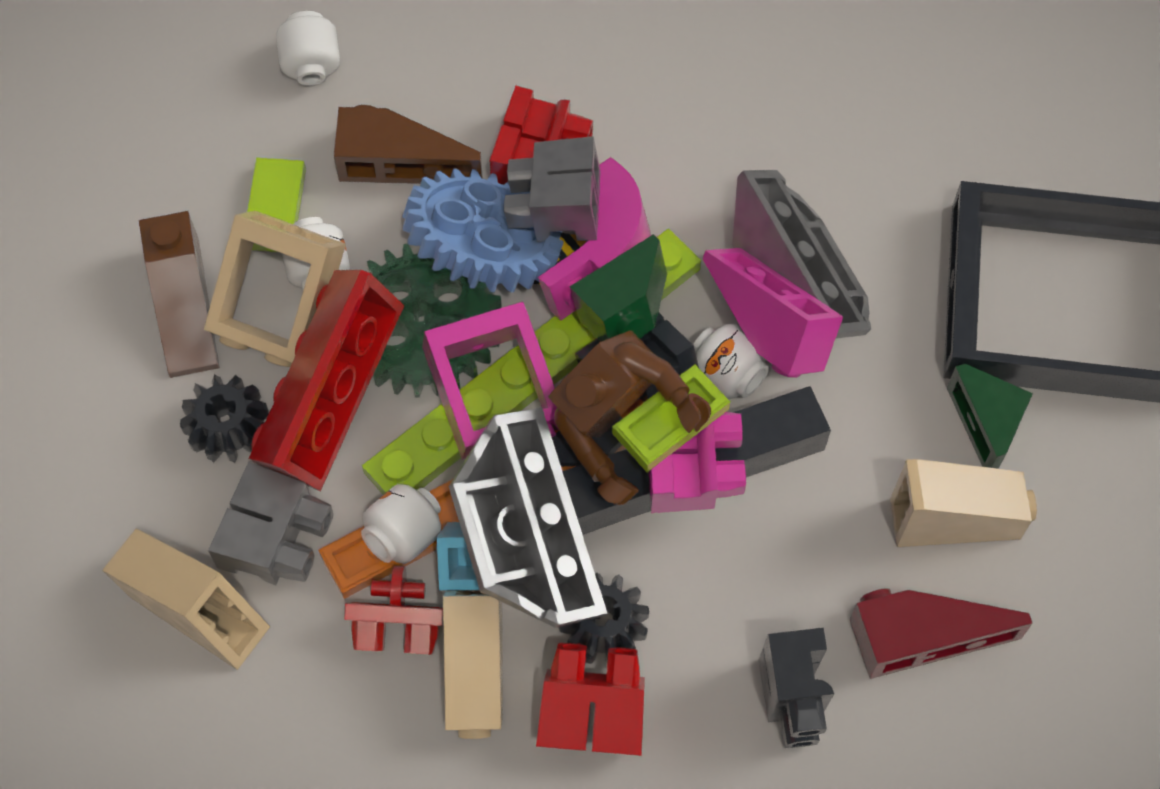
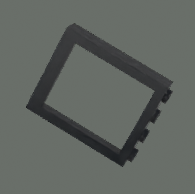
M961 181L952 204L943 378L951 379L956 366L967 364L1017 387L1160 403V371L977 350L982 226L1160 245V202Z

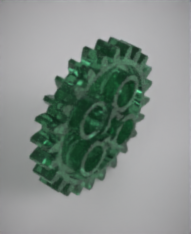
M406 243L403 245L402 257L396 258L387 249L384 251L386 264L380 266L374 261H367L369 273L392 294L395 292H406L409 294L407 297L399 300L404 305V308L391 334V337L402 336L406 339L399 345H386L373 377L377 387L392 379V386L396 395H399L405 385L409 384L412 385L415 398L420 397L424 385H431L435 395L439 396L422 348L424 332L460 321L463 318L467 319L502 308L501 296L493 295L495 292H490L485 282L479 281L473 289L470 288L467 277L461 276L455 281L450 280L451 270L444 268L434 271L432 267L435 259L433 257L419 258L418 254H413L411 247ZM447 293L459 296L457 299L449 302L438 299ZM425 316L424 321H419L420 317ZM497 344V345H494V346H491V347H492V348H493V347H499L500 344ZM488 348L449 359L459 389L461 388L459 374L464 372L468 376L475 378L478 376L475 361L484 364L491 363V351Z

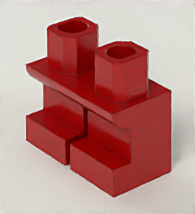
M515 85L503 125L500 128L489 160L490 175L492 173L496 174L498 183L506 184L508 182V160L533 158L535 142L592 137L593 120L570 113V100H559L557 104L535 99L534 90Z
M558 643L551 669H547L544 679L536 747L586 751L590 703L594 702L595 715L592 752L642 756L645 677H640L638 650L618 647L609 648L607 674L585 672L587 646Z

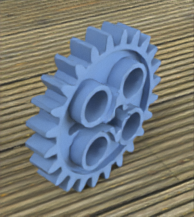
M453 169L450 178L440 171L436 172L434 180L423 177L420 186H413L402 216L405 218L402 229L410 233L407 243L420 246L417 255L419 258L433 257L435 259L432 267L434 271L444 268L451 270L450 280L452 281L457 280L461 276L467 277L469 286L473 289L479 281L485 282L490 292H495L497 285L501 283L511 293L515 292L518 283L527 289H531L534 280L539 281L538 277L556 265L564 242L559 239L562 231H550V235L546 240L537 242L534 227L509 229L504 213L505 195L528 194L530 192L511 193L509 183L499 184L496 174L492 173L488 180L481 179L479 173L472 169L470 177H465L458 169Z

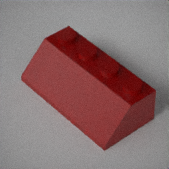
M361 269L334 270L329 283L323 286L318 294L316 301L317 310L308 329L302 332L297 340L295 358L290 369L275 388L274 403L265 423L258 427L252 439V451L248 459L264 468L304 482L308 487L320 492L404 308V305L371 273Z

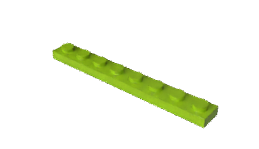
M669 228L657 236L660 240L667 270L661 300L701 269L702 261ZM577 310L563 320L554 316L535 331L554 385L578 365L575 353L594 340L592 333L579 320ZM519 344L459 390L474 431L485 428L493 416L522 411L538 398ZM440 404L362 465L364 474L383 495L397 484L409 485L416 490L424 488L461 459L443 404Z

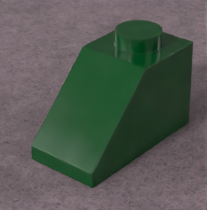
M654 234L570 286L579 320L600 342L628 331H632L641 339L646 333L655 328L667 270L660 240Z

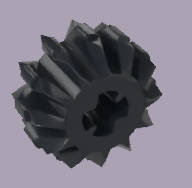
M214 374L212 387L206 389L204 386L195 383L193 391L197 399L182 400V409L187 416L180 419V427L183 434L189 436L188 443L196 453L205 450L207 459L214 463L223 452H226L229 461L235 463L238 457L237 450L244 448L248 452L252 451L253 436L258 427L265 423L263 421L267 419L269 410L266 403L260 401L259 389L253 384L244 387L242 379L235 374L226 385H223L221 377ZM229 416V420L221 422V417Z
M598 572L595 574L607 613L613 615L612 620L608 619L605 626L595 624V619H600L601 617L559 626L561 633L571 634L567 643L587 646L586 663L592 664L595 661L597 653H605V662L607 663L609 648L636 649L633 640L644 641L647 638L648 628L642 622L649 618V607L637 604L641 597V591L638 587L629 588L622 592L623 577L620 575H616L612 579L611 585L608 586L603 585L601 574Z

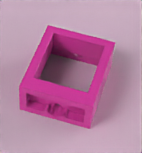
M524 302L424 332L422 348L462 460L467 458L485 428L473 430L449 359L513 339H517L551 437L556 436L555 430H558L554 423V414L557 406L548 397L555 387Z

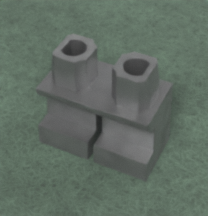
M594 136L535 142L533 158L508 160L507 174L511 193L530 192L528 194L505 195L504 213L509 229L534 227L537 242L546 240L550 235V231L575 230L577 241L597 240L601 171Z
M248 462L230 501L232 509L227 508L208 552L216 567L235 574H237L238 570L250 573L275 586L280 577L305 582L313 566L315 555L313 550L294 543L300 530L324 537L333 519L332 507L320 499L310 496L306 483Z

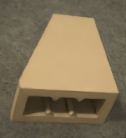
M907 459L890 497L897 547L1021 540L1031 522L1035 521L1037 515L1036 497L1033 490L1026 489L1024 472Z
M137 528L102 570L131 599L237 670L270 628L220 572Z
M447 590L443 596L445 730H458V737L464 739L488 738L491 736V730L501 729L503 721L502 602L480 592V590Z

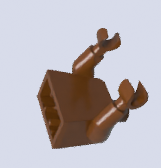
M632 331L597 344L548 396L557 406L554 414L556 427L595 482L600 481L601 485L597 488L600 495L606 501L616 505L626 504L639 489L626 479L615 474L614 463L592 437H601L651 384L655 385L666 401L671 402L677 407L679 420L688 433L693 429L698 432L711 415L709 403L695 393L689 394L690 389L670 363L656 356Z

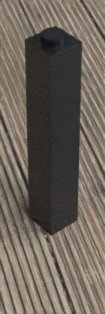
M811 386L732 412L741 414L742 445L738 448H715L716 461L744 460L747 478L824 451L831 429ZM627 449L608 455L614 463L615 474L626 479L639 489L624 505H616L606 501L597 490L601 485L600 481L595 482L582 465L562 471L582 535L651 511L649 471L646 472Z

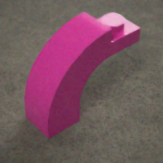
M612 157L599 164L601 175L597 240H588L578 250L538 277L549 310L560 320L576 311L570 290L571 285L651 236L639 188L631 174Z

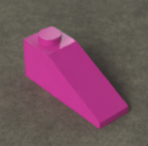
M742 248L705 250L703 261L746 338L755 348L756 353L769 361L775 372L786 377L797 378L801 374L824 371L843 316Z

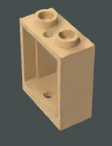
M258 211L236 214L204 330L219 335V341L228 347L241 350L251 347L264 352V358L267 361L276 365L290 367L295 358L297 340L302 332L308 329L317 310L316 301L320 290L329 283L334 270H339L346 244ZM254 243L311 264L289 340L233 319Z

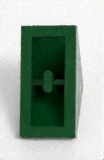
M967 364L956 366L947 386L948 393L982 467L999 469L1033 393Z

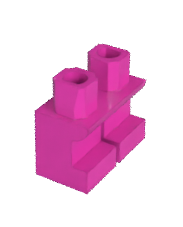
M725 412L649 471L651 513L715 509L716 498L731 497L745 493L746 471L744 460L716 461L715 448L741 447L743 431L740 413Z

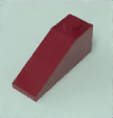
M888 588L875 590L863 595L850 617V622L870 679L1020 640L1033 624L1030 614L1026 612L913 590L892 594Z

